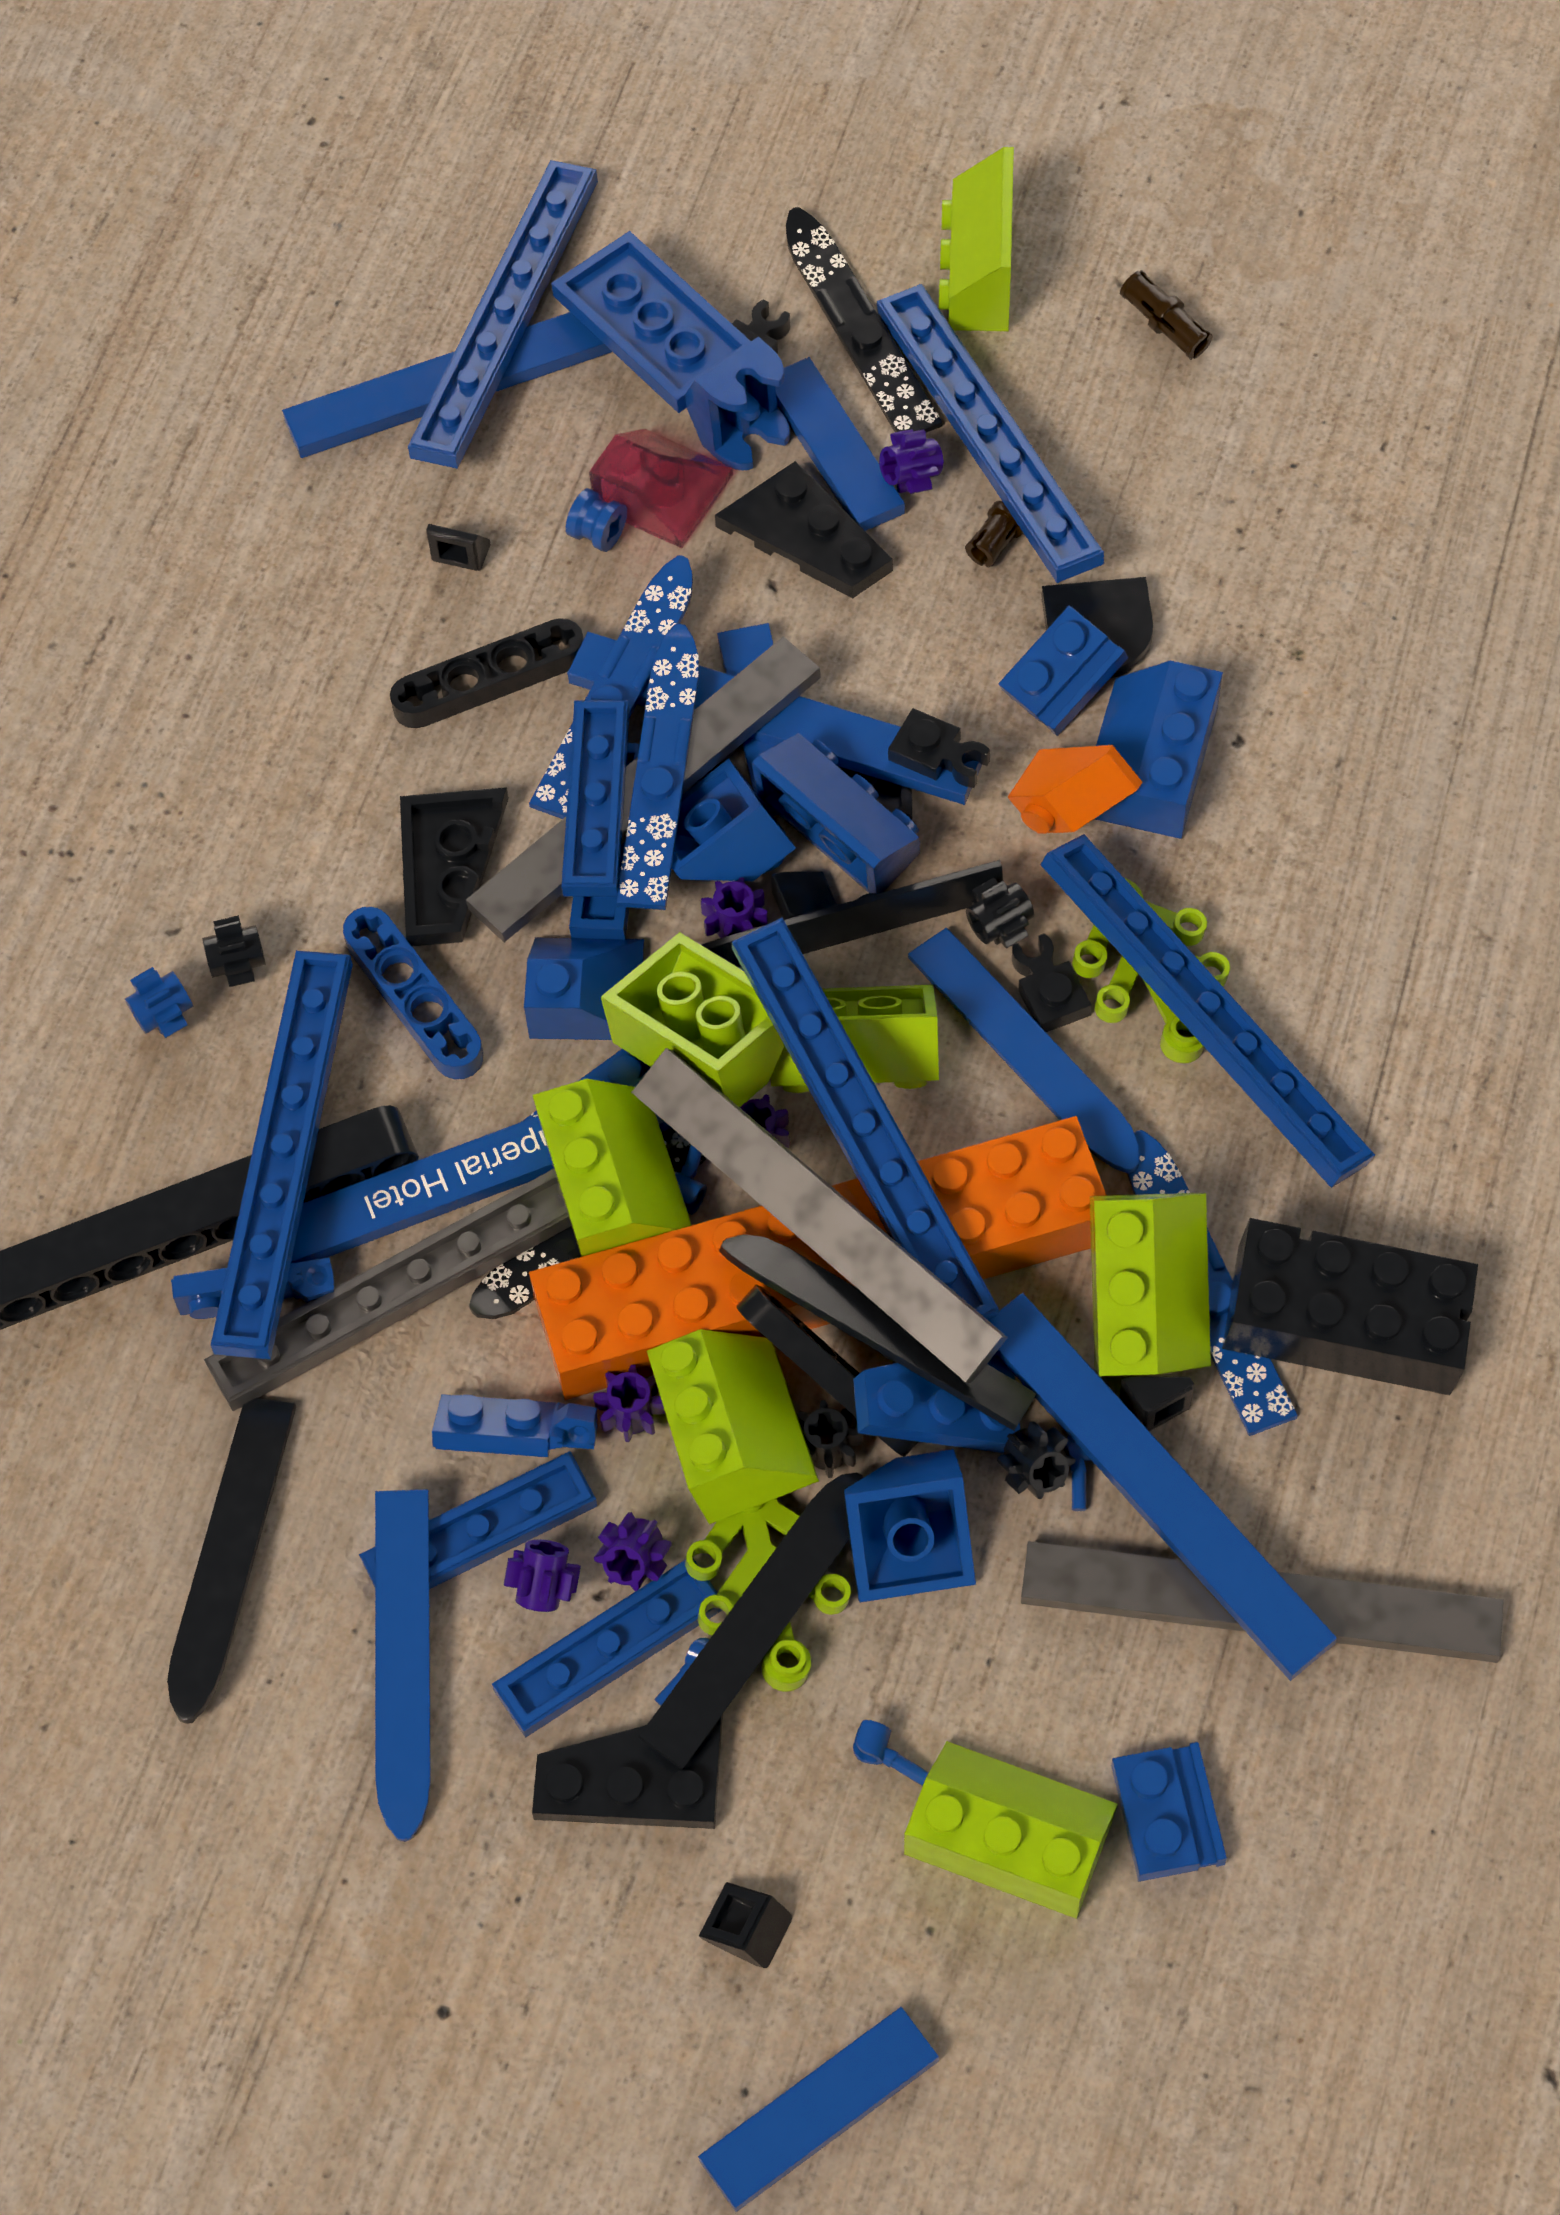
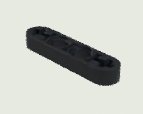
M559 618L550 620L404 676L396 681L390 692L394 717L400 724L408 728L426 727L569 671L584 640L582 629L577 623L569 619ZM562 640L565 645H569V648L560 650L557 645H553V642ZM534 648H538L539 657L542 656V659L539 661L535 659ZM509 656H520L527 661L522 669L515 672H505L498 667L499 663ZM468 674L478 679L477 684L466 691H458L450 686L451 681L459 675ZM441 685L443 698L438 699L437 690H434L435 686ZM417 696L423 704L414 707L410 701H407V698Z
M755 1285L736 1306L738 1311L760 1333L856 1417L853 1378L860 1373L773 1295L761 1286ZM878 1436L885 1444L903 1457L918 1443V1441Z

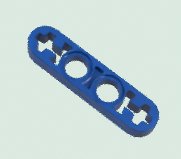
M362 907L354 910L347 916L343 924V935L351 956L440 1073L451 1079H465L473 1076L483 1063L482 1043L475 1028L384 911L375 907ZM368 928L372 933H378L380 945L383 948L382 951L377 954L376 948L366 936L360 937L359 932L362 929ZM395 963H405L413 968L411 977L401 983L388 982L383 978V974L390 965ZM424 1002H435L443 1007L441 1016L432 1022L416 1020L413 1017V1012L419 1004ZM450 1032L451 1039L457 1047L467 1049L468 1055L460 1059L456 1054L449 1055L447 1043L443 1037L445 1033Z

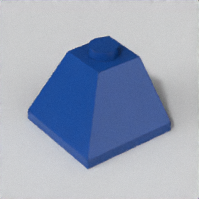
M729 758L682 794L672 869L681 880L737 881L740 877H743L744 881L753 882L765 872L777 868L785 857L796 849L782 827Z
M535 937L527 958L524 1011L529 1039L612 1040L601 996L644 961V939L614 940Z
M954 1449L895 1458L844 1490L859 1603L976 1585L964 1482Z

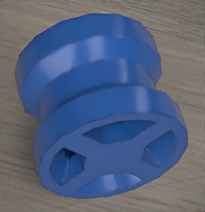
M586 488L576 497L566 520L565 531L568 536L578 540L587 538L592 541L594 548L607 552L616 544L622 534L627 519V507L614 500L609 503L601 499L598 492Z

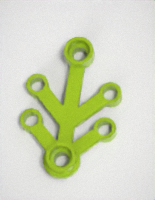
M1125 878L1126 881L1143 898L1141 889L1134 882ZM1146 901L1186 946H1193L1202 941L1207 927V919L1201 911L1195 908H1184L1176 913ZM1192 923L1198 930H1185L1181 924ZM1093 925L1087 940L1080 942L1076 946L1072 960L1075 972L1085 978L1099 976L1104 971L1107 960L1106 948L1109 941L1095 925ZM1208 952L1201 957L1195 955L1205 967H1215L1221 972L1220 975L1214 976V978L1224 986L1230 972L1228 959L1217 952ZM1083 955H1093L1098 959V962L1090 964L1083 961L1081 957ZM1123 956L1110 984L1099 990L1095 1002L1096 1015L1107 1023H1117L1126 1017L1130 1004L1129 994L1138 976V973ZM1144 981L1165 1022L1160 1039V1047L1164 1055L1177 1063H1191L1197 1060L1202 1055L1204 1046L1195 1036L1183 1037L1177 1032V1030L1189 1031V1029ZM1113 999L1118 1001L1121 1007L1116 1009L1109 1008L1103 1001Z
M777 1498L717 1521L704 1540L696 1541L689 1547L685 1561L688 1574L696 1580L707 1581L718 1574L723 1552L741 1529H743L747 1546L746 1553L717 1595L705 1598L700 1605L698 1624L705 1633L713 1635L722 1623L710 1621L705 1613L709 1609L719 1608L728 1615L777 1548L771 1544L767 1525L786 1535L799 1518L798 1514L778 1503ZM700 1553H705L713 1558L714 1564L710 1567L702 1568L694 1563L693 1558ZM827 1574L821 1577L808 1597L814 1600L816 1607L821 1612L834 1615L842 1612L847 1607L851 1588L844 1577L838 1574ZM827 1587L837 1588L842 1594V1599L835 1602L828 1601L823 1597L821 1591ZM790 1622L764 1656L761 1667L762 1675L767 1684L783 1692L794 1691L800 1688L807 1680L811 1667L810 1653L801 1642L794 1640ZM781 1653H791L797 1658L798 1664L792 1668L783 1667L778 1663L777 1656Z

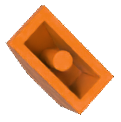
M1113 745L1039 749L1008 795V799L1021 813L1023 822L1037 833L1075 832L1136 792L1143 782Z

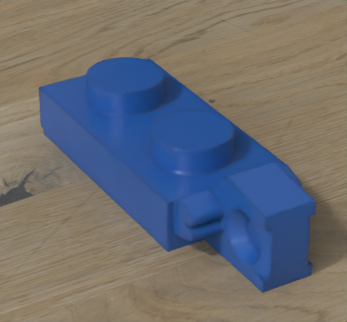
M330 1258L291 1263L283 1299L294 1297L308 1303L323 1295L334 1292L335 1280ZM227 1268L174 1276V1279H171L173 1299L181 1316L190 1314V1317L194 1319L217 1317Z
M441 1394L432 1429V1445L440 1450L549 1457L551 1449L562 1447L594 1449L598 1429L597 1408L574 1403L563 1404L558 1402L556 1404V1402L533 1401L530 1399L516 1400L476 1397L468 1394Z

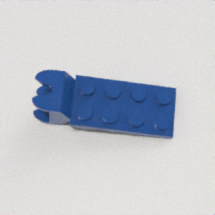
M628 231L551 283L553 296L674 410L680 413L687 408L702 446L718 461L736 470L744 471L754 468L751 446L744 441V438L750 434L761 436L767 443L782 446L788 444L790 439L789 425L783 413L777 408L775 386L780 387L784 382V367L780 357L759 336L750 341L631 231Z

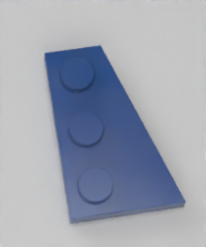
M994 1354L987 1364L1015 1380V1375ZM899 1363L866 1369L853 1378L857 1430L859 1434L1004 1453V1447L1008 1440L1007 1435L1021 1430L1020 1422L1015 1431Z

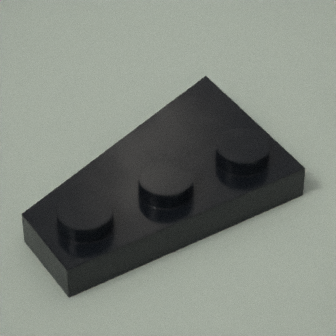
M796 461L715 514V527L730 535L735 531L754 541V547L770 556L775 552L800 565L801 572L852 599L893 571V559Z
M507 787L400 796L406 940L412 947L463 942L472 914L468 909L466 899L481 886L509 799Z
M723 1714L682 1770L638 1738L647 1725L537 1754L532 1807L533 1819L542 1821L715 1829Z

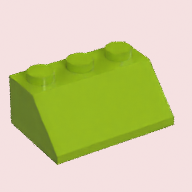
M1002 147L953 179L952 200H942L941 230H951V239H941L940 270H950V279H940L939 310H949L948 323L954 331L1009 332L1014 147Z
M681 932L676 934L601 996L611 1039L614 1044L650 1067L665 1048L673 1050L738 1107H741L768 1084L784 1047L783 1041L745 972Z
M933 984L822 988L874 1083L894 1082V1086L898 1088L915 1089L926 1086L927 1081H939L938 1020ZM784 1045L771 1075V1087L783 1086L784 1091L792 1093L809 1092L806 1083Z
M587 1078L532 1095L581 1257L691 1226L655 1113L631 1093L635 1087Z
M1206 1193L1090 1196L1094 1368L1099 1376L1157 1375L1211 1366Z
M700 1329L647 1350L688 1489L709 1525L819 1482L775 1346L771 1341L764 1337Z
M946 1741L924 1781L904 1833V1855L1077 1919L1118 1804Z

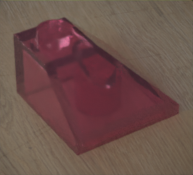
M640 429L615 434L589 471L591 489L598 492L603 501L609 503L614 500L626 505L627 524L679 548H683L732 477L733 468L652 431Z

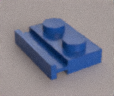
M1069 605L998 684L1008 696L1058 736L1129 657L1125 650L1109 640L1108 636Z
M1198 1742L1190 1743L1188 1747L1172 1749V1747L1112 1758L1111 1767L1138 1882L1198 1871L1201 1867L1216 1865V1867L1225 1865L1227 1857Z

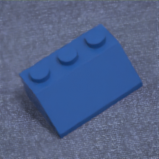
M1167 661L1115 678L1096 746L1113 745L1143 783L1136 792L1096 817L1095 820L1182 839L1218 709L1223 672L1175 661Z
M798 733L759 754L752 761L757 796L867 892L877 894L884 892L920 854V838L916 835L919 832L917 825L901 810L895 809L891 813L876 800L879 797L878 792L863 777L855 774L850 778L836 766L839 763L838 758L821 741L815 740L811 744Z

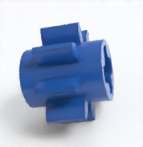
M151 967L130 980L136 992L126 997L125 1002L145 1034L158 1028L160 1033L167 1038L188 1026L182 1014L194 1006L173 971L160 977L157 970L155 971Z

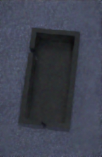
M1249 1218L1238 1246L1222 1349L1450 1396L1465 1370L1471 1322L1467 1320L1473 1309L1478 1264L1318 1231H1312L1309 1240L1300 1239L1301 1228Z

